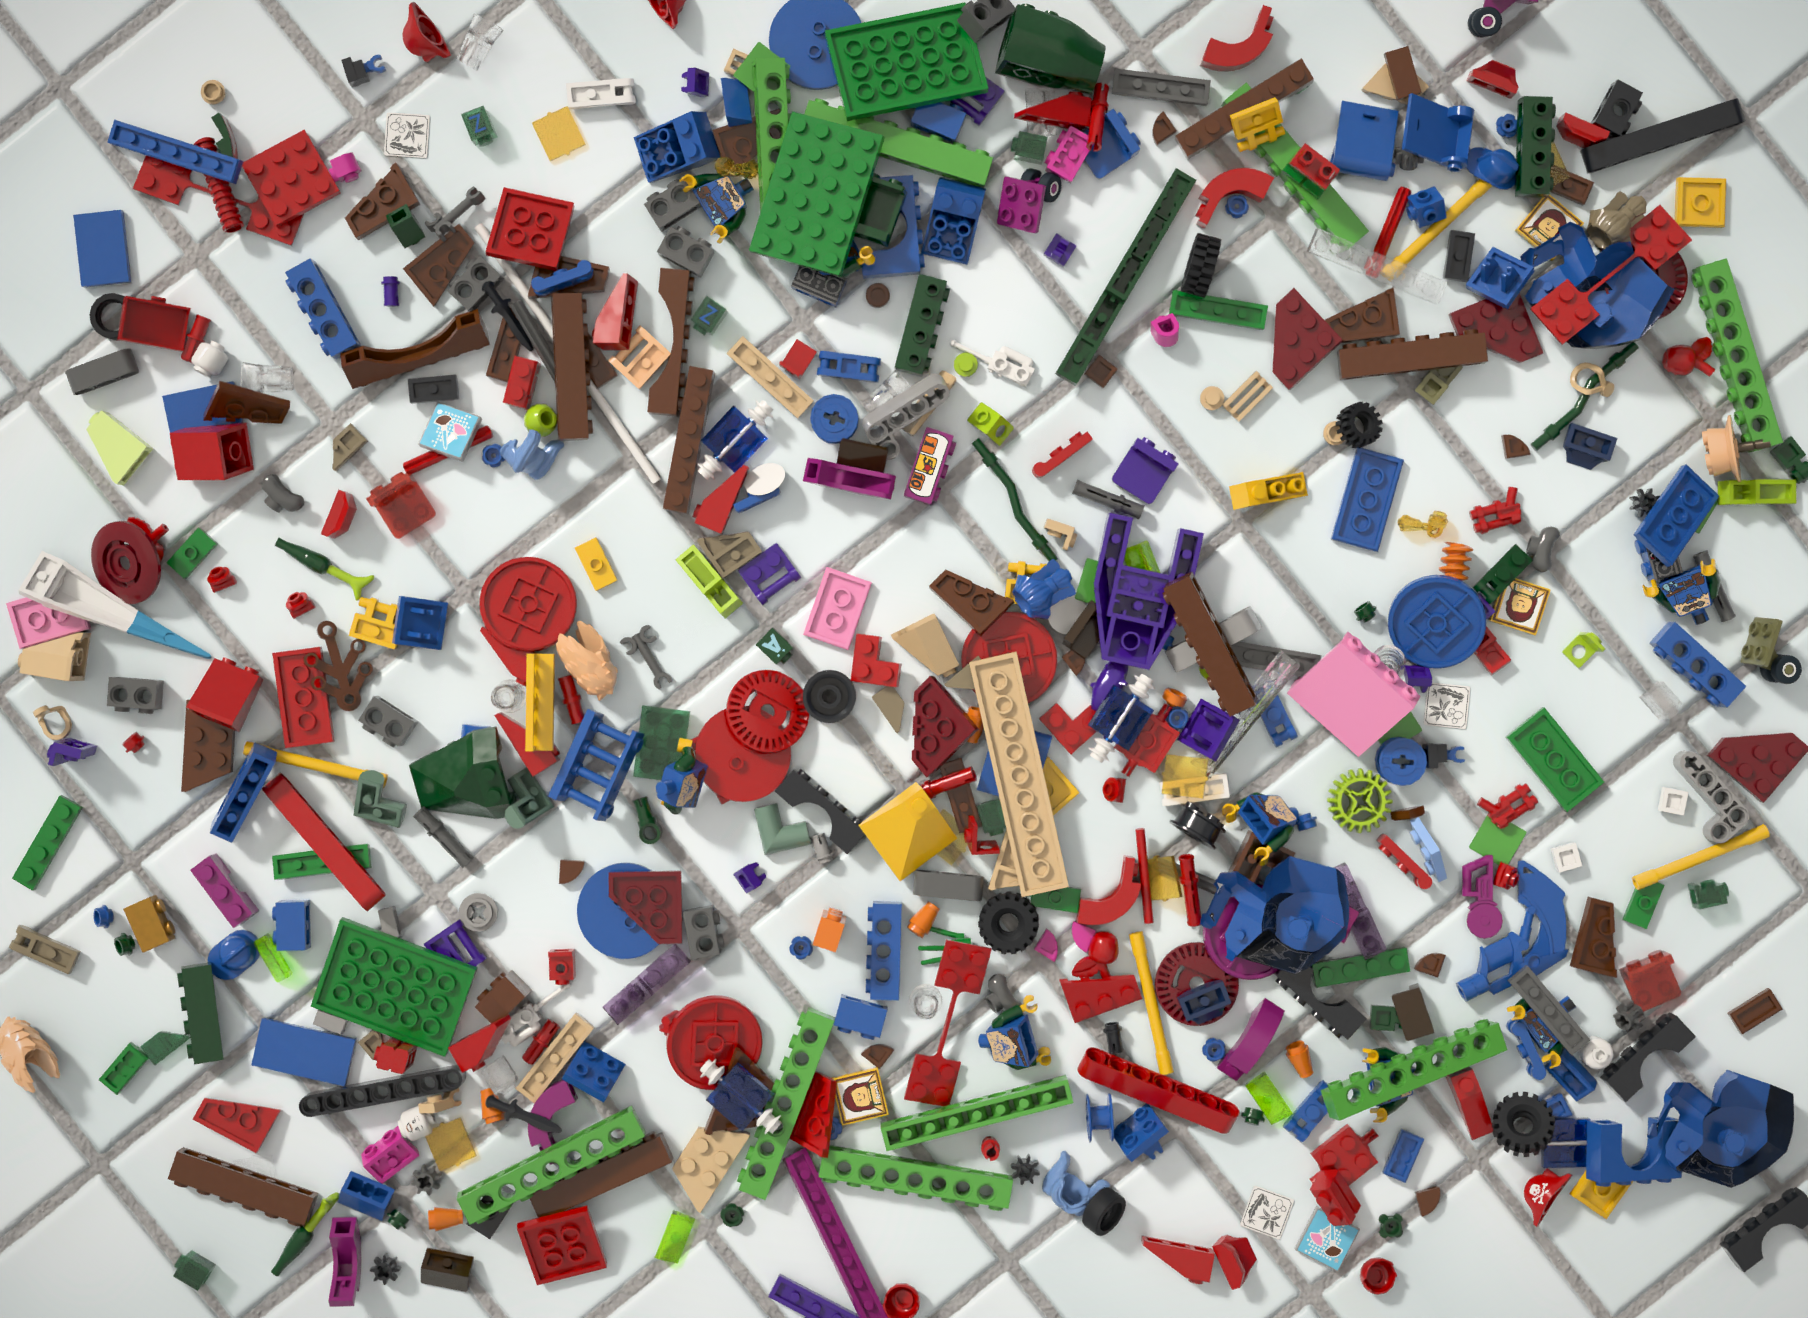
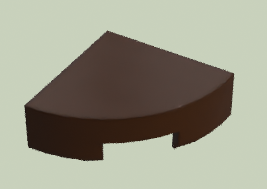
M1164 111L1157 117L1152 129V136L1156 146L1177 132Z
M1501 435L1505 459L1531 455L1528 446L1522 440L1513 435Z
M1072 650L1062 656V659L1077 676L1083 669L1085 659Z
M1424 805L1391 811V820L1413 819L1425 814Z
M561 859L559 884L569 883L576 879L582 872L585 861Z
M1442 953L1427 954L1416 963L1414 969L1438 978L1446 955Z
M876 1044L867 1047L861 1055L880 1069L893 1053L894 1048L884 1044Z
M1438 1186L1415 1192L1419 1212L1422 1217L1428 1215L1436 1208L1440 1199V1188Z

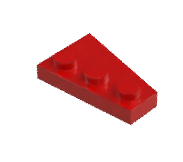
M1134 975L1105 976L1104 979H1090L1086 977L1072 981L1059 979L1075 1023L1142 999Z
M815 1071L789 1139L820 1157L828 1158L837 1081L821 1072Z
M204 1098L192 1120L258 1153L281 1109Z

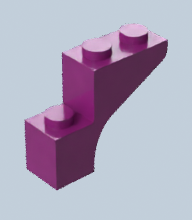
M813 458L807 459L803 481L807 483L890 500L896 479L895 475Z

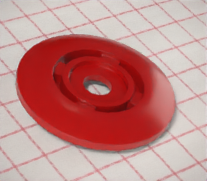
M759 670L744 676L734 685L727 699L726 715L731 731L742 744L755 751L763 753L783 751L801 738L808 725L809 713L803 703L802 688L792 678L778 671ZM755 692L756 696L750 702L747 712L744 710L745 703L748 697ZM768 704L774 708L775 713L772 718L762 716L761 707ZM787 711H790V718L787 726L783 730H780L778 727H780L785 721Z

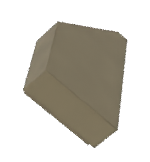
M351 423L333 439L332 469L336 472L368 442Z
M977 656L972 661L979 660L981 658ZM969 663L944 685L950 688L975 689Z
M886 686L873 695L872 699L895 732L898 733L905 703L894 687Z

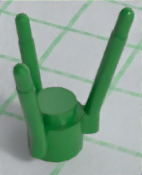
M935 927L930 929L932 932L955 938L952 941L971 944V938H964V933H955ZM919 946L918 950L943 951L944 946ZM941 957L923 960L921 965L939 963Z

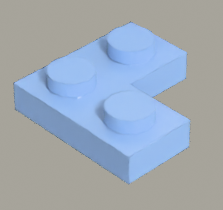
M1417 817L1411 820L1412 831L1409 833L1414 844H1420L1422 847L1420 852L1426 861L1424 866L1430 876L1434 874L1438 882L1447 879L1439 848L1420 818Z

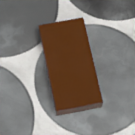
M1406 46L1384 53L1396 100L1408 98L1411 93L1415 95L1421 94L1409 47Z
M1767 988L1727 1014L1739 1033L1744 1034L1783 1010L1771 989Z

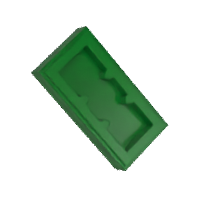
M198 527L166 563L183 579H187L218 543L203 529Z
M1657 882L1640 890L1635 888L1622 920L1647 929L1665 885Z
M1066 887L1031 895L1030 903L1034 904L1035 907L1078 913L1081 889Z
M130 1042L99 1078V1081L118 1095L150 1057L134 1043Z

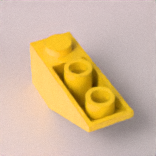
M1303 472L1229 486L1233 510L1308 496Z

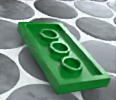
M1545 707L1539 709L1505 737L1565 812L1571 810L1604 783L1603 779Z

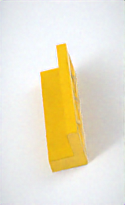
M527 654L525 751L554 750L555 654Z

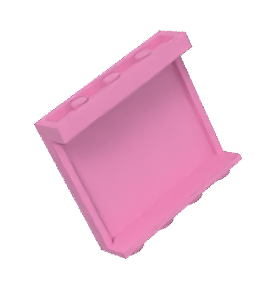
M1349 632L1302 678L1299 676L1287 692L1288 695L1358 757L1413 710L1420 698V695L1412 686L1407 685L1394 670L1387 667L1375 653H1372L1362 644L1360 639Z

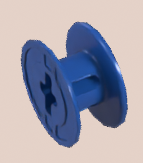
M831 394L822 397L816 402L812 408L810 420L814 432L820 439L827 443L838 444L842 438L850 439L858 428L859 418L857 409L851 400L843 395ZM835 413H838L839 419L845 420V423L836 422L835 425H831V420L824 418L825 414L834 416Z
M1394 737L1383 742L1377 749L1375 766L1380 776L1387 782L1400 786L1411 785L1418 781L1425 773L1427 765L1426 753L1421 745L1414 740ZM1401 755L1402 758L1410 761L1409 764H1401L1400 767L1399 764L1392 763V759H1400Z
M1110 1093L1107 1096V1105L1090 1106L1089 1095L1086 1094V1123L1089 1143L1092 1141V1130H1109L1110 1140L1114 1141L1113 1106Z

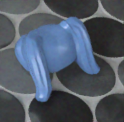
M530 429L523 444L517 448L518 440H510L501 447L500 455L507 461L515 473L524 472L534 480H538L546 475L558 452L564 447V443L552 440L541 449L538 447L541 435L537 431Z
M1062 1151L1059 1160L1045 1176L1042 1190L1051 1196L1053 1202L1063 1211L1081 1216L1093 1196L1101 1189L1109 1188L1110 1183L1101 1179L1089 1188L1075 1175L1066 1172L1070 1165V1155L1066 1151Z

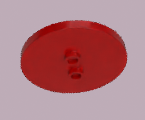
M537 557L515 558L498 566L486 579L479 601L480 615L490 635L505 647L521 652L541 651L555 645L558 642L559 634L566 635L570 630L577 608L576 593L568 576L555 564Z
M1005 612L982 636L973 629L969 632L962 648L961 665L963 669L977 656L984 659L1016 651L1027 701L1031 703L1039 698L1053 681L1057 668V651L1053 638L1039 621L1023 613Z
M745 706L744 710L748 712L749 706ZM726 709L711 717L701 729L696 740L694 755L696 760L708 765L703 782L711 791L730 801L750 802L769 795L782 783L790 766L791 747L774 753H763L748 748L731 731L727 721ZM761 709V714L763 717H773L771 714Z
M720 995L702 997L683 1007L672 1020L666 1037L667 1055L676 1074L686 1083L705 1090H719L722 1084L718 1080L715 1084L708 1085L709 1078L707 1076L700 1078L703 1074L700 1069L708 1059L712 1062L717 1059L715 1065L719 1068L725 1066V1071L722 1075L724 1078L736 1047L740 1048L757 1064L763 1044L759 1023L751 1010L736 999Z

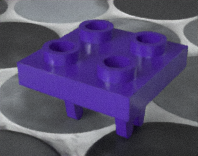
M1200 699L1177 740L1216 762L1240 720L1234 716L1229 717L1227 712H1223L1222 709Z

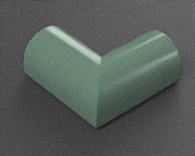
M528 768L523 769L507 780L520 799L505 810V819L511 827L515 829L522 828L554 807Z
M374 770L362 772L358 779L353 816L400 828L405 817L407 804L382 797L383 774Z
M777 803L754 808L764 855L811 845L806 821L783 826Z

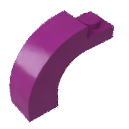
M1264 998L1252 1011L1242 1035L1219 1061L1217 1069L1235 1081L1244 1073L1247 1074L1272 1040L1285 1010Z
M562 1079L553 1083L540 1095L530 1113L538 1114L551 1120L556 1111L577 1101L578 1097L573 1085ZM528 1123V1136L531 1147L541 1143L539 1149L542 1151L556 1143L552 1132L538 1129Z
M357 1217L332 1218L329 1239L333 1252V1276L328 1302L330 1307L354 1306L356 1291H359L361 1278V1237Z

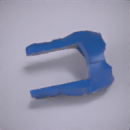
M1055 559L1050 560L1047 565L1033 573L1030 577L1018 574L1012 591L1015 601L1022 612L1026 613L1028 617L1042 619L1050 617L1051 606L1060 600L1076 594L1071 584V573L1068 569L1060 568L1059 563Z

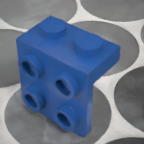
M1114 109L1105 114L1102 149L1093 151V144L1091 151H1089L1084 160L1097 179H1102L1136 156L1140 151V140L1134 132L1130 134L1126 128V119L1120 112L1116 113ZM1087 129L1083 133L1088 135L1089 129Z

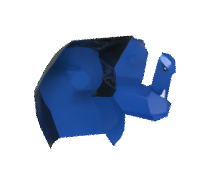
M1571 221L1559 227V234L1536 248H1529L1520 256L1521 261L1533 267L1559 254L1564 256V264L1557 266L1533 281L1531 288L1524 295L1526 300L1533 307L1566 279L1578 291L1587 292L1634 254L1631 242H1617L1609 245L1595 256L1583 227ZM1636 257L1588 296L1589 303L1600 315L1570 338L1567 343L1574 348L1602 349L1640 341L1664 311L1675 288L1668 286L1639 257ZM1605 288H1609V294L1606 293Z
M1291 856L1270 871L1265 878L1263 888H1260L1237 871L1221 872L1214 883L1217 891L1207 912L1202 914L1200 925L1205 928L1211 929L1216 926L1229 898L1235 896L1239 905L1225 933L1227 949L1225 958L1233 961L1236 957L1297 974L1329 954L1346 937L1349 922V900L1344 875L1336 868Z
M1726 1070L1715 1083L1711 1099L1689 1082H1673L1665 1091L1664 1106L1657 1123L1651 1125L1647 1137L1652 1140L1653 1137L1658 1136L1670 1108L1674 1107L1680 1116L1676 1127L1665 1145V1157L1669 1165L1675 1171L1679 1170L1732 1188L1743 1184L1769 1168L1787 1152L1793 1133L1794 1096L1789 1091L1730 1070Z

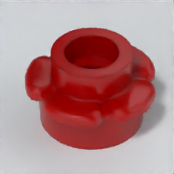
M135 732L122 744L127 749L125 752L132 751L136 753L145 744L142 741L144 736H140Z

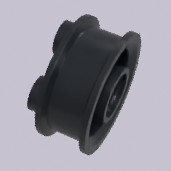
M824 670L816 673L807 681L803 690L805 709L814 719L823 723H835L843 720L850 714L856 702V691L852 681L845 674L836 670ZM831 689L836 693L835 702L826 703L823 700L825 690Z
M1189 801L1186 804L1181 803L1179 806L1182 809L1176 819L1169 822L1189 837L1215 850L1214 843L1221 833L1226 832L1223 828L1224 824L1210 813H1207L1205 816L1199 810V807Z

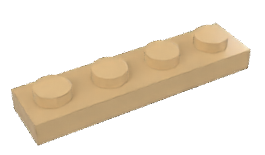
M744 336L727 352L731 359L797 419L814 402Z
M576 1012L515 1089L535 1103L595 1027Z

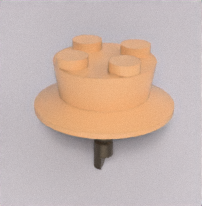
M1731 415L1727 417L1725 428H1707V431H1702L1706 452L1710 453L1705 454L1709 475L1714 474V476H1718L1732 471L1737 481L1741 482L1740 453L1755 449L1771 448L1770 441L1763 442V439L1738 443Z

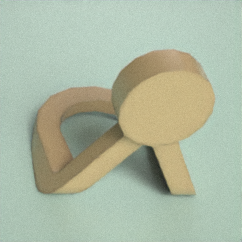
M1586 362L1581 363L1571 373L1570 383L1572 387L1585 395L1600 392L1602 396L1609 397L1614 391V384L1605 380L1602 368ZM1586 368L1591 369L1598 374L1601 386L1592 389L1579 386L1577 384L1579 372Z
M45 705L33 711L35 718H38V723L43 733L48 738L61 740L69 735L72 723L65 707L48 708ZM57 711L64 719L66 725L61 734L53 735L49 732L44 722L46 714Z

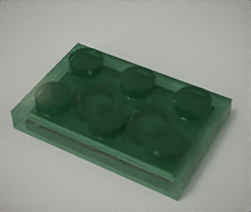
M642 705L639 732L645 734L643 737L644 744L642 749L636 753L633 777L661 780L665 767L682 757L681 752H677L679 738L687 739L691 711Z

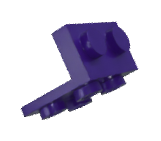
M1143 437L1142 440L1137 438L1112 476V481L1145 503L1151 504L1179 463L1174 461L1176 456L1166 450L1160 452L1154 448L1156 445L1154 442Z

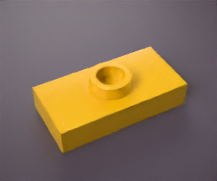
M597 537L575 547L595 591L618 581Z

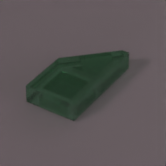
M160 1031L140 1047L151 1062L157 1065L188 1041L190 1035Z

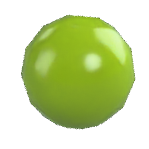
M535 404L526 411L524 426L528 432L530 429L535 430L541 437H546L555 430L557 415L553 408L548 405Z

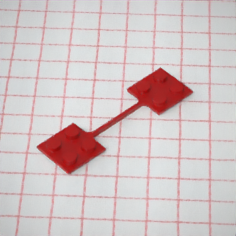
M145 156L133 189L178 206L184 191L189 187L209 194L211 192L208 188L191 182L190 175L192 170L149 156ZM260 197L254 203H247L236 198L233 199L237 204L248 207L252 211L246 230L292 246L304 214L277 228Z
M1661 205L1657 206L1630 228L1631 245L1634 247V254L1590 290L1580 292L1566 279L1530 308L1561 345L1600 315L1589 303L1588 296L1636 257H1642L1656 270L1692 241Z
M946 939L934 986L951 989L953 991L937 1053L933 1056L915 1054L904 1100L938 1106L950 1105L961 1062L945 1059L942 1056V1051L957 996L961 992L980 994L991 948Z

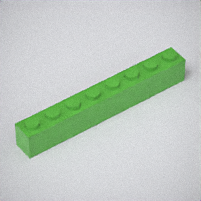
M1246 82L1224 100L1221 106L1223 107L1252 88ZM1278 124V125H1275L1274 127L1277 128V127L1282 126V125H1281V124ZM1265 130L1255 133L1254 136L1264 133ZM1286 130L1285 135L1278 137L1277 141L1272 143L1268 141L1258 145L1254 152L1258 157L1265 158L1269 163L1268 168L1274 176H1280L1284 181L1283 186L1290 195L1294 194L1298 198L1300 208L1306 214L1310 213L1315 219V226L1322 233L1324 231L1331 238L1329 242L1335 250H1341L1344 253L1369 232L1331 184L1321 197L1317 199L1301 187L1307 177H1304L1298 185L1281 172L1295 152L1300 149L1299 145Z
M818 98L815 101H808L804 115L883 135L885 139L879 157L965 184L985 187L993 157H990V153L984 150L976 149L975 152L967 150V146L958 142L948 144L943 142V138L936 135L926 137L920 135L921 132L914 128L907 127V130L898 128V124L892 121L884 120V123L875 121L874 116L847 121L843 106L834 108L828 106L829 102Z

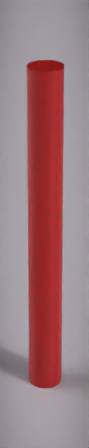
M1137 828L1135 833L1144 923L1151 924L1154 923L1145 828Z

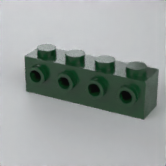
M1523 96L1518 100L1516 160L1519 168L1515 173V197L1544 198L1553 190L1554 179L1550 177L1551 167L1554 165V153L1551 152V143L1555 140L1552 118L1554 119L1556 114V105L1553 104V97Z
M919 274L895 363V370L921 377L924 371L929 372L932 358L928 357L930 348L935 349L938 335L934 334L936 325L941 326L944 312L940 311L942 301L947 303L950 288L946 287L947 281Z
M211 962L181 966L182 973H177L179 988L184 987L185 993L184 997H180L182 1011H187L188 1020L183 1021L185 1035H190L191 1044H187L188 1059L193 1058L194 1065L224 1060Z

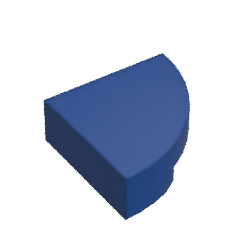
M1561 1093L1545 1100L1547 1102L1546 1107H1551L1553 1110L1552 1116L1561 1118L1572 1116Z

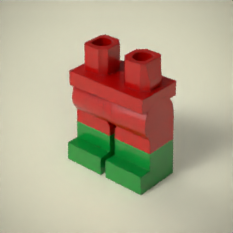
M1305 143L1295 152L1281 172L1298 185L1304 177H1307L1301 187L1319 199L1340 169Z

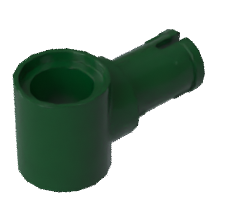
M645 796L632 802L639 818L637 823L640 829L639 837L641 841L646 844H654L662 837L663 831L661 825L657 822L656 816L652 815L648 797ZM652 826L656 829V838L649 839L646 837V827Z

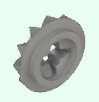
M474 893L462 901L459 908V917L466 928L477 932L485 931L495 923L498 907L494 900L486 894ZM486 905L485 910L482 912L484 918L478 916L471 919L475 913L473 906L480 908Z

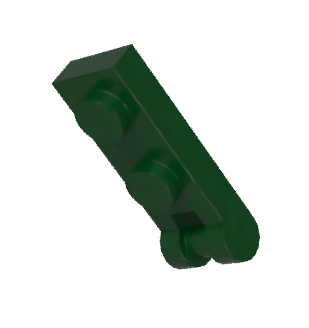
M1515 544L1472 588L1477 593L1480 591L1486 597L1485 601L1491 604L1533 560ZM1489 583L1494 588V590H1492L1486 584Z

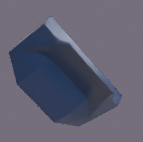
M1570 423L1563 443V447L1566 450V462L1592 470L1601 462L1611 460L1618 438Z
M1222 980L1207 982L1177 997L1186 1021L1192 1020L1198 1025L1221 1016L1225 1006L1231 1004Z

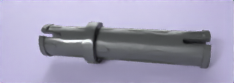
M1078 479L1072 494L1115 509L1114 512L1116 513L1120 511L1137 519H1140L1145 506L1126 499L1122 494L1120 496Z
M1708 550L1693 556L1697 566L1701 565V561L1705 565H1711ZM1720 582L1719 596L1714 599L1713 603L1721 622H1725L1735 618L1736 615Z
M425 806L413 816L428 831V836H432L462 868L474 858L443 826L444 823L441 820L438 821Z

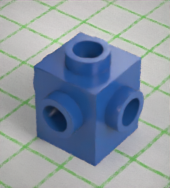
M1435 186L1408 196L1409 207H1406L1407 215L1411 221L1414 220L1419 228L1447 218L1444 198Z

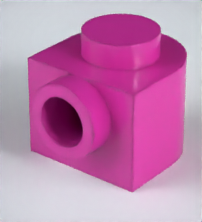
M353 152L330 160L332 168L329 169V172L334 182L340 180V182L345 181L349 183L359 178L358 174L361 172V168Z
M1173 313L1159 316L1151 321V334L1160 346L1170 347L1178 341L1179 323Z

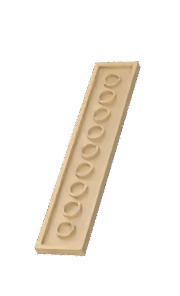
M1017 652L971 661L969 665L1021 896L1026 897L1069 887Z

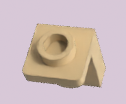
M1047 518L1044 528L1048 529L1047 534L1057 538H1061L1062 534L1066 535L1062 549L1067 551L1069 546L1073 548L1077 534L1073 533L1075 527Z

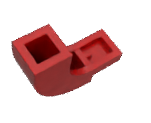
M1265 5L1262 6L1251 36L1243 42L1229 44L1210 38L1200 66L1215 71L1228 72L1242 69L1257 60L1273 36L1272 33L1264 31H1269L1274 18L1270 16L1272 8Z
M1251 168L1232 169L1218 175L1205 187L1198 198L1206 202V205L1201 203L1195 215L1199 218L1196 225L1205 229L1219 201L1228 195L1241 194L1261 203L1274 177Z
M1124 855L1120 883L1110 896L1103 899L1080 897L1076 916L1077 923L1086 925L1106 924L1120 918L1132 907L1141 889V883L1132 880L1133 877H1137L1139 863L1135 862L1133 856Z

